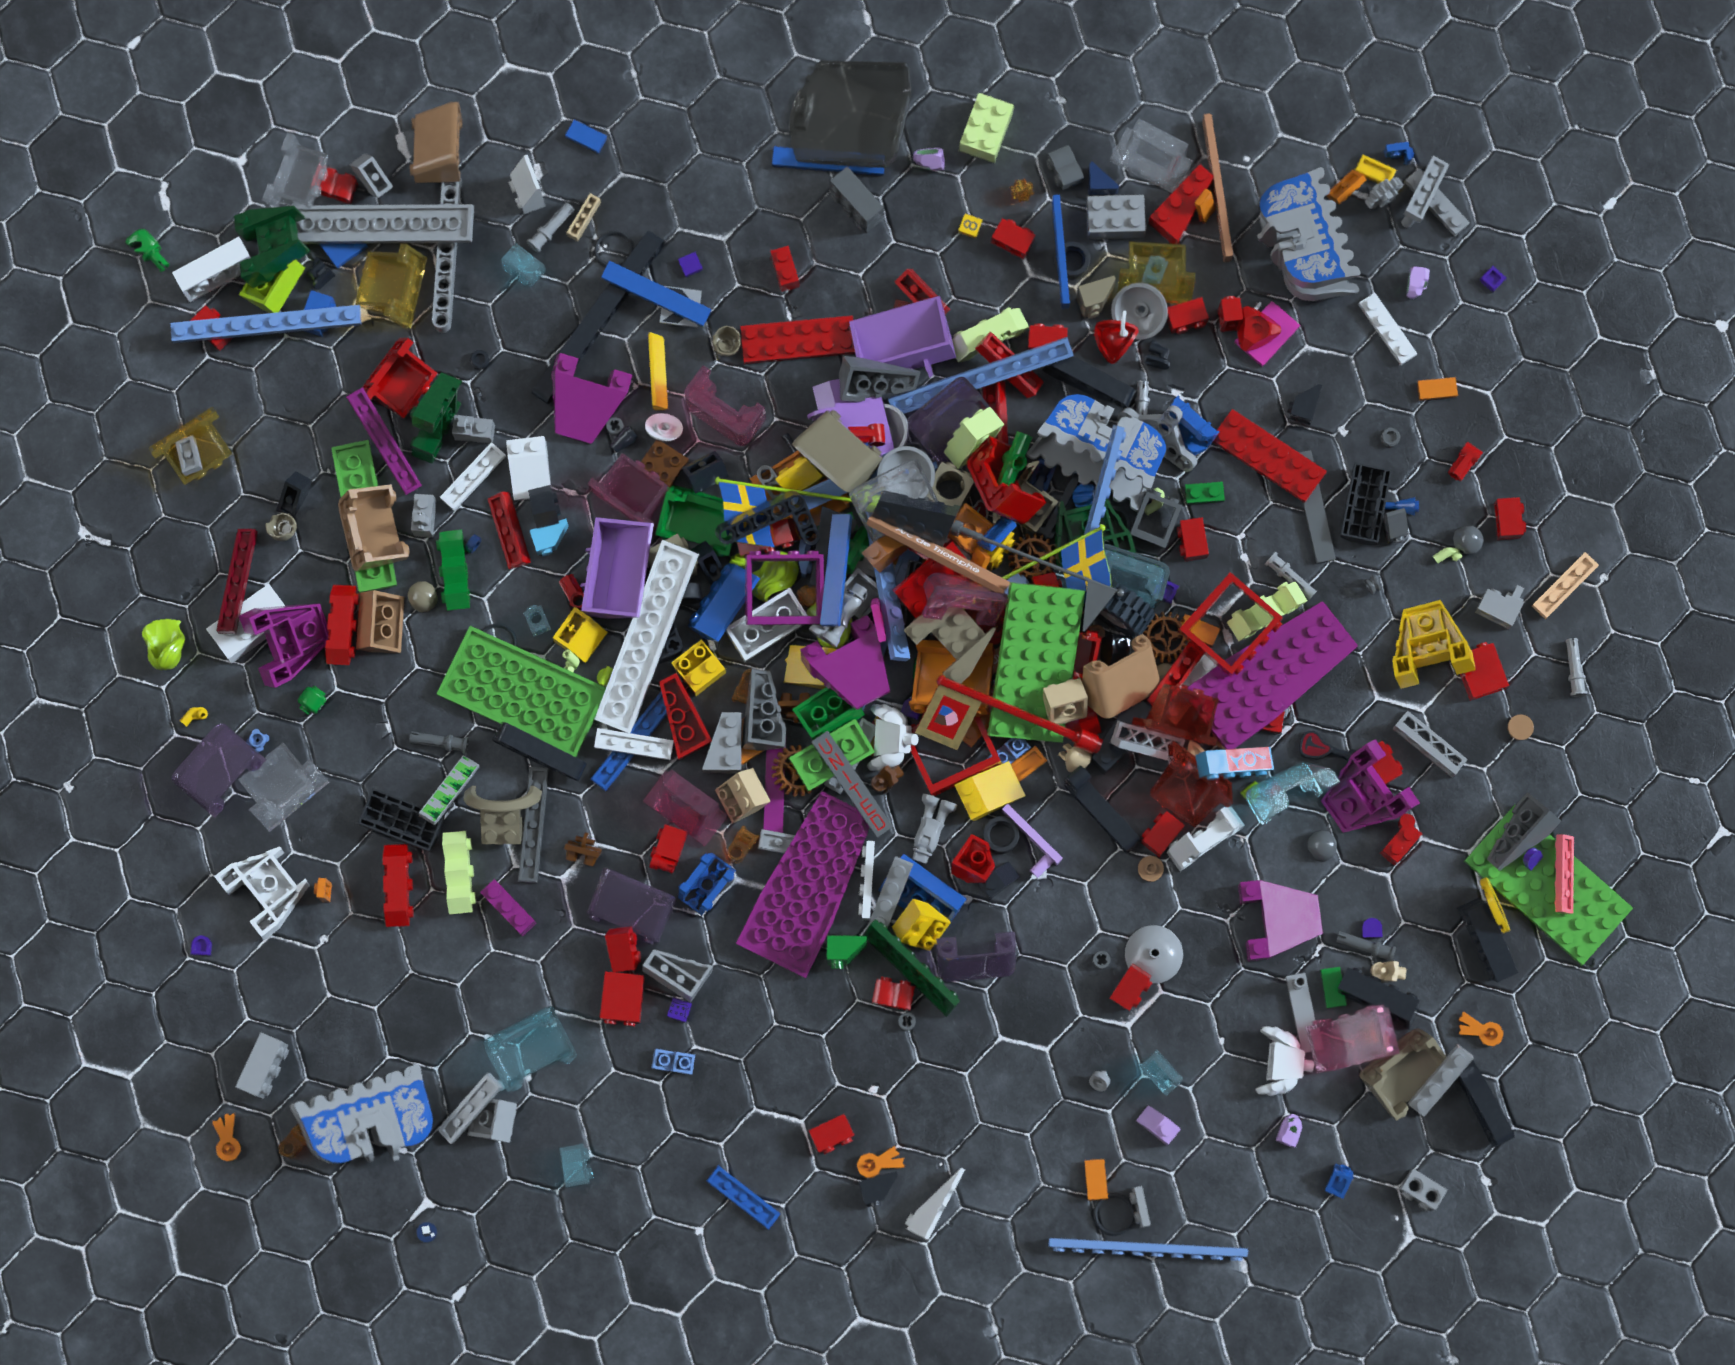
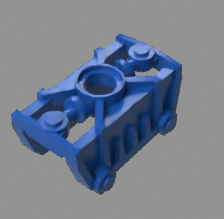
M1178 395L1170 406L1174 405L1181 409L1183 416L1178 426L1185 448L1193 455L1204 452L1211 445L1219 431H1216L1210 422H1206L1190 408L1188 402L1185 403ZM1169 412L1172 418L1177 419L1175 413ZM1161 424L1165 431H1169L1165 424Z
M705 853L701 856V863L688 880L680 884L678 889V898L701 916L705 911L712 909L713 900L726 883L732 882L735 878L734 873L736 870L713 853ZM717 859L716 871H711L708 874V867ZM729 868L723 875L721 880H717L719 878V872H722ZM704 880H711L713 882V887L710 890L702 888ZM698 889L695 898L689 901L684 900L690 891ZM706 895V899L698 910V900Z

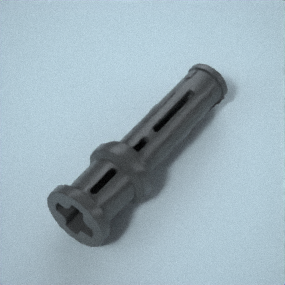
M411 731L409 739L410 744L445 748L448 752L454 750L467 754L469 748V737L458 738L453 737L451 734L438 736Z
M1340 930L1336 939V943L1371 953L1372 957H1380L1388 960V962L1393 960L1396 951L1395 946L1389 947L1381 944L1380 941H1375L1374 943L1341 932Z

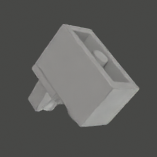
M363 154L350 164L372 196L379 198L393 187L373 156Z
M454 415L452 434L455 440L493 443L495 424L492 419Z
M414 494L411 531L414 536L433 537L436 510L434 495Z
M1517 585L1513 593L1508 592L1505 597L1498 590L1487 589L1475 613L1510 629L1524 604L1523 599L1520 598L1524 588Z

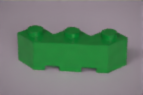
M463 531L439 532V540H436L437 551H441L442 566H439V575L444 578L445 584L444 592H441L442 603H446L447 611L470 608V590L468 589V570L465 560L466 550Z

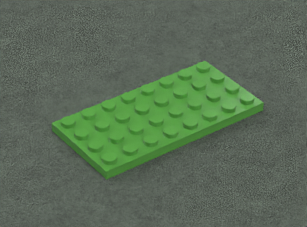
M1010 582L993 698L1048 720L1043 700V688L1052 684L1065 683L1073 677L1085 597L1084 590ZM991 707L988 727L989 736L1063 743L1064 736Z
M470 626L437 695L499 724L501 722L509 723L577 757L594 722L606 687Z
M1514 805L1464 862L1482 878L1487 877L1496 891L1582 966L1629 914L1633 907L1574 856L1573 914L1555 912L1556 839L1551 835L1532 847L1541 851L1543 858L1531 871L1523 863L1525 853L1499 871L1487 858L1497 839L1502 837L1505 831L1503 827L1506 822H1510L1513 816L1512 810L1515 807Z

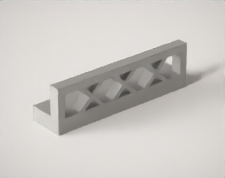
M1409 711L1393 727L1394 731L1452 778L1468 760ZM1407 717L1414 722V729H1411L1403 722ZM1418 732H1427L1429 734V741L1427 742L1419 736ZM1440 743L1444 746V754L1435 749L1433 744ZM1448 756H1456L1461 762L1456 766L1448 759Z
M1117 721L1110 742L1115 746L1184 765L1186 757L1181 755L1185 739ZM1122 727H1126L1130 733L1124 738L1119 737ZM1143 732L1146 739L1137 742L1135 735ZM1158 736L1162 743L1154 747L1151 740ZM1173 741L1178 742L1175 752L1170 751L1168 748V744Z

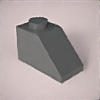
M1405 508L1388 512L1383 518L1382 527L1388 543H1401L1405 541L1404 538L1409 534Z

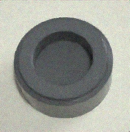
M1387 428L1381 434V442L1386 447H1395L1400 441V433L1395 428Z

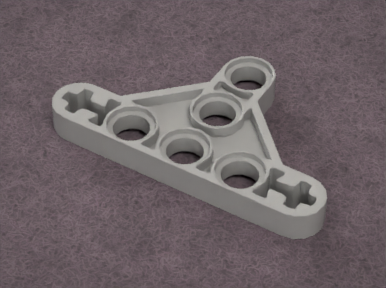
M1172 405L1163 414L1139 415L1131 408H1124L1118 414V421L1122 417H1126V415L1129 418L1134 416L1155 428L1161 434L1166 444L1164 457L1181 470L1190 472L1197 465L1196 457L1185 448L1178 423L1183 415L1179 407ZM1169 412L1175 413L1177 419L1172 418ZM1161 424H1165L1169 431H1165ZM1169 447L1173 448L1176 454H1172L1169 451Z

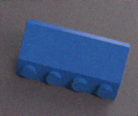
M729 563L721 570L720 578L711 585L710 593L701 600L700 608L689 619L688 627L704 639L719 642L745 602V569L736 564ZM752 574V590L760 580L754 574Z
M903 854L901 859L913 863V867L898 905L906 909L912 899L929 903L952 922L967 899ZM886 879L884 880L883 884L881 885L878 891H882Z

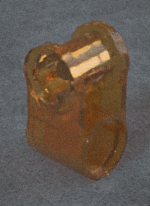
M751 669L745 670L742 674L740 682L734 691L732 701L746 704L749 687L746 677L750 674Z
M743 825L728 848V859L734 864L742 862L760 836L758 834L754 835ZM734 849H738L742 854L740 857L735 858L731 855V852Z
M299 1124L279 1144V1153L287 1159L294 1158L307 1146L305 1138L299 1133H302ZM287 1144L293 1145V1151L290 1154L284 1153V1147Z

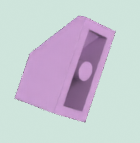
M1149 1105L1136 1120L1166 1146L1180 1131L1177 1125Z

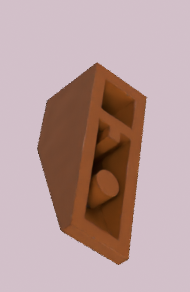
M885 535L871 544L862 554L881 573L910 547Z

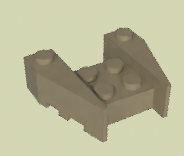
M966 596L918 616L904 629V632L916 645L932 632L956 659L942 672L943 675L960 684L970 676L996 630L992 627L988 632L984 633L960 605L968 599Z

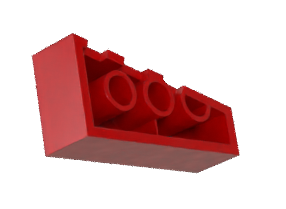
M1199 164L1150 216L1148 224L1174 247H1177L1196 213L1195 201L1205 189H1209L1214 176Z
M675 673L660 681L677 757L681 760L710 745L712 738L678 674Z

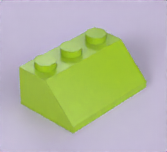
M295 259L287 265L289 268L285 271L280 270L273 275L275 278L270 282L254 288L246 282L239 295L264 311L278 313L305 267Z

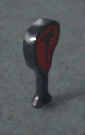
M1315 731L1305 732L1299 744L1300 755L1308 759H1321L1328 755H1335L1346 759L1348 762L1351 755L1356 752L1355 749L1344 751L1332 747L1330 744L1325 743L1320 734Z

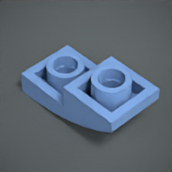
M801 539L799 554H806L807 551H810L812 545L806 544ZM799 561L801 575L803 578H806L807 573L811 574L813 563L811 561Z
M1011 738L996 752L1002 764L1008 761L1011 764L1031 747L1025 739Z
M654 1049L651 1069L692 1075L695 1055Z

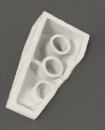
M961 1168L914 1215L910 1213L905 1223L908 1225L906 1230L928 1241L964 1169Z

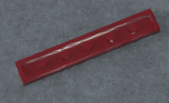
M237 529L216 629L218 634H237L240 620L239 615H241L258 533L256 529Z

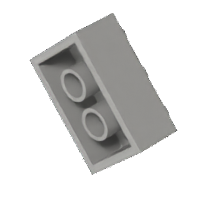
M1144 195L1087 197L1088 239L1144 238L1146 231Z
M260 1033L236 1087L262 1099L268 1096L272 1090V1085L270 1084L273 1078H277L281 1067L279 1065L281 1060H285L288 1055V1044Z

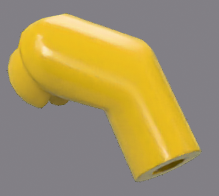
M192 707L179 721L187 727L192 720L206 719L208 712L203 707Z

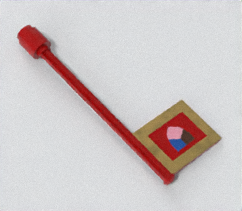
M943 675L938 677V687L915 730V733L958 750L974 716L983 702L1072 739L1074 747L1089 753H1098L1103 741L1094 733L1084 729L1076 732L945 678Z

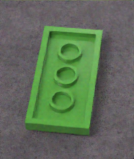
M856 719L830 733L851 766L875 753ZM813 744L789 757L807 791L834 777Z

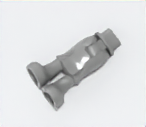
M857 583L851 589L848 588V592L844 593L841 625L839 627H822L813 624L809 628L814 635L833 647H837L840 643L844 629L847 628L850 619L864 600L862 596L867 589Z
M923 793L922 802L925 805L923 817H921V824L914 839L915 848H913L914 854L912 859L927 864L929 856L932 857L931 853L937 847L940 833L945 826L944 822L948 814L955 812L958 805L941 800L937 817L933 819L932 817L939 799Z

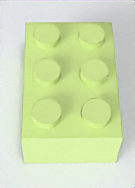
M978 93L960 141L959 151L995 162L1012 117L1014 105Z
M990 407L984 411L982 409L978 410L972 418L966 417L960 422V428L953 433L954 437L947 443L948 446L944 451L945 455L957 469H960L967 464L970 455L989 436L993 438L997 436L1004 423Z

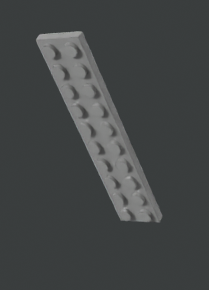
M472 204L295 206L305 216L304 220L296 222L298 239L303 244L472 243L474 206Z

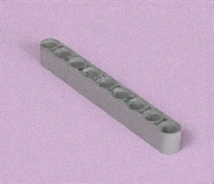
M461 177L460 182H442L440 205L460 204ZM449 194H455L453 199L446 198ZM438 243L432 322L436 331L440 333H446L451 328L457 243ZM446 247L451 248L449 253H443L442 251ZM445 265L450 266V269L447 271L441 270ZM441 284H449L446 289H440ZM442 301L448 302L445 307H439V303ZM439 320H446L444 325H437Z

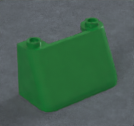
M673 485L668 489L655 535L660 536L662 540H667L678 534L680 538L684 537L686 540L699 544L707 541L716 555L720 557L729 556L733 543L728 545L721 543L715 535L716 527L724 522L722 498L702 492L695 494L692 489ZM726 530L722 532V538L727 537Z

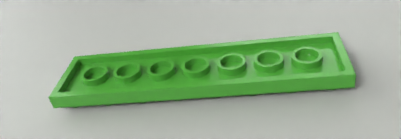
M369 440L331 447L341 497L349 489L378 486ZM393 563L363 571H355L359 593L397 586Z

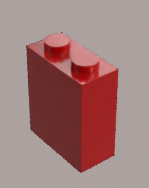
M1487 642L1476 645V649L1471 650L1476 670L1460 674L1470 701L1509 687L1494 643L1487 644Z
M605 972L600 1019L604 1020V1024L616 1025V1021L624 1022V1026L635 1027V1023L640 1024L645 983L644 975Z

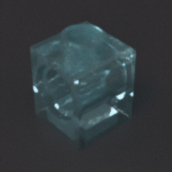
M1150 256L1142 282L1160 287L1168 261H1165L1161 256ZM1158 267L1160 272L1154 273L1151 268Z
M541 605L530 606L526 609V612H523L533 637L551 630ZM536 615L542 617L539 623H533L532 618Z

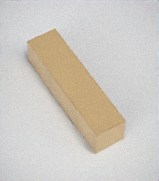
M589 194L567 231L568 237L576 241L580 239L601 203L600 198Z

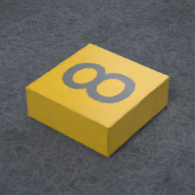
M964 214L958 232L976 238L982 224V219Z

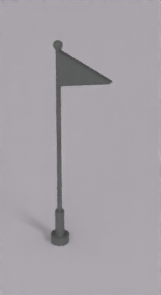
M955 520L951 528L950 534L959 537L962 534L980 542L983 540L1087 581L1084 632L1115 593L1119 597L1124 595V590L1122 589L1117 590L985 538L983 534L963 527L964 523Z

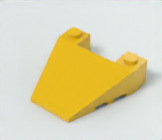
M1441 600L1403 609L1399 627V639L1396 642V653L1392 661L1395 678L1401 689L1419 684L1417 668L1451 660L1457 675L1476 670L1473 653L1469 644Z

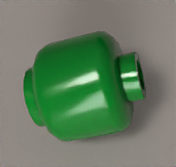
M314 685L313 687H306L298 698V703L301 705L299 709L308 715L310 712L317 714L326 703V698L324 697L326 694Z

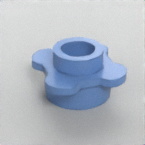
M254 729L246 743L248 746H253L258 752H261L264 749L265 743L269 741V736L262 734L258 729Z

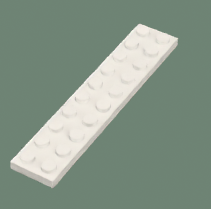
M662 540L643 590L640 617L633 618L595 720L631 733L697 561L698 553Z

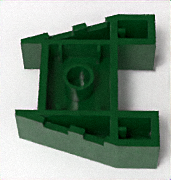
M295 206L250 209L234 216L235 231L246 242L257 238L259 254L239 262L241 278L252 288L270 282L275 278L273 275L280 270L285 271L289 268L288 264L295 259L300 260L310 252L298 239L296 222L304 220L305 216Z
M441 372L420 400L418 406L413 407L410 414L412 426L421 430L417 437H413L411 440L412 456L433 464L443 445L442 438L445 433L448 434L450 430L449 425L461 406V402L457 401V390L462 383L461 380Z
M1106 499L1104 504L1106 507L1105 515L1100 519L1099 525L1103 524L1105 526L1103 543H1110L1114 561L1131 557L1136 553L1131 533L1126 529L1121 518L1114 511L1110 501ZM1060 501L1057 506L1055 550L1084 535L1092 505L1066 511L1064 502ZM1060 551L1054 556L1057 566L1063 568Z

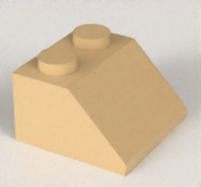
M1080 678L1076 680L1070 679L1065 683L1052 684L1043 688V700L1048 721L1059 725L1087 717L1088 697Z

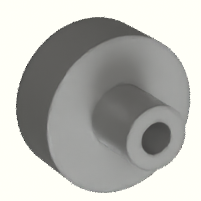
M1095 1071L1089 1079L1091 1087L1097 1091H1105L1110 1084L1108 1073L1106 1071Z

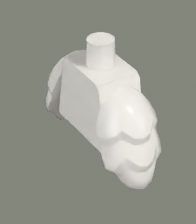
M874 704L870 708L873 714L881 718L876 719L874 756L879 757L867 764L870 771L880 772L887 765L890 768L899 765L904 759V754L910 752L911 745L918 743L917 734H911L912 727L906 725L904 715L898 709L891 708L886 704Z
M1263 1026L1260 1031L1274 1041L1269 1045L1267 1080L1278 1081L1256 1088L1258 1094H1266L1268 1096L1285 1094L1295 1087L1298 1079L1303 1077V1071L1313 1072L1314 1061L1304 1059L1305 1051L1300 1049L1299 1041L1290 1032L1283 1031L1278 1027Z

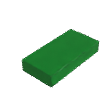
M1340 967L1321 969L1326 1009L1346 1006L1345 996L1338 993V986L1342 980Z

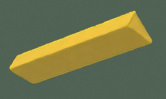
M649 333L652 406L654 411L667 410L664 338L660 335Z

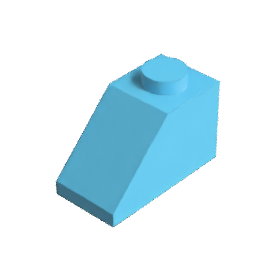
M566 519L560 520L558 524L530 530L538 555H550L558 548L569 527Z

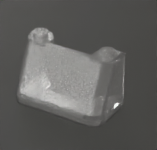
M917 459L908 460L855 487L849 493L852 503L873 543L885 536V534L868 526L866 523L873 514L883 491L904 494L918 499V497L924 498L925 501L935 503L938 501Z

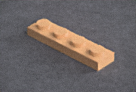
M1585 552L1532 607L1546 619L1599 565Z

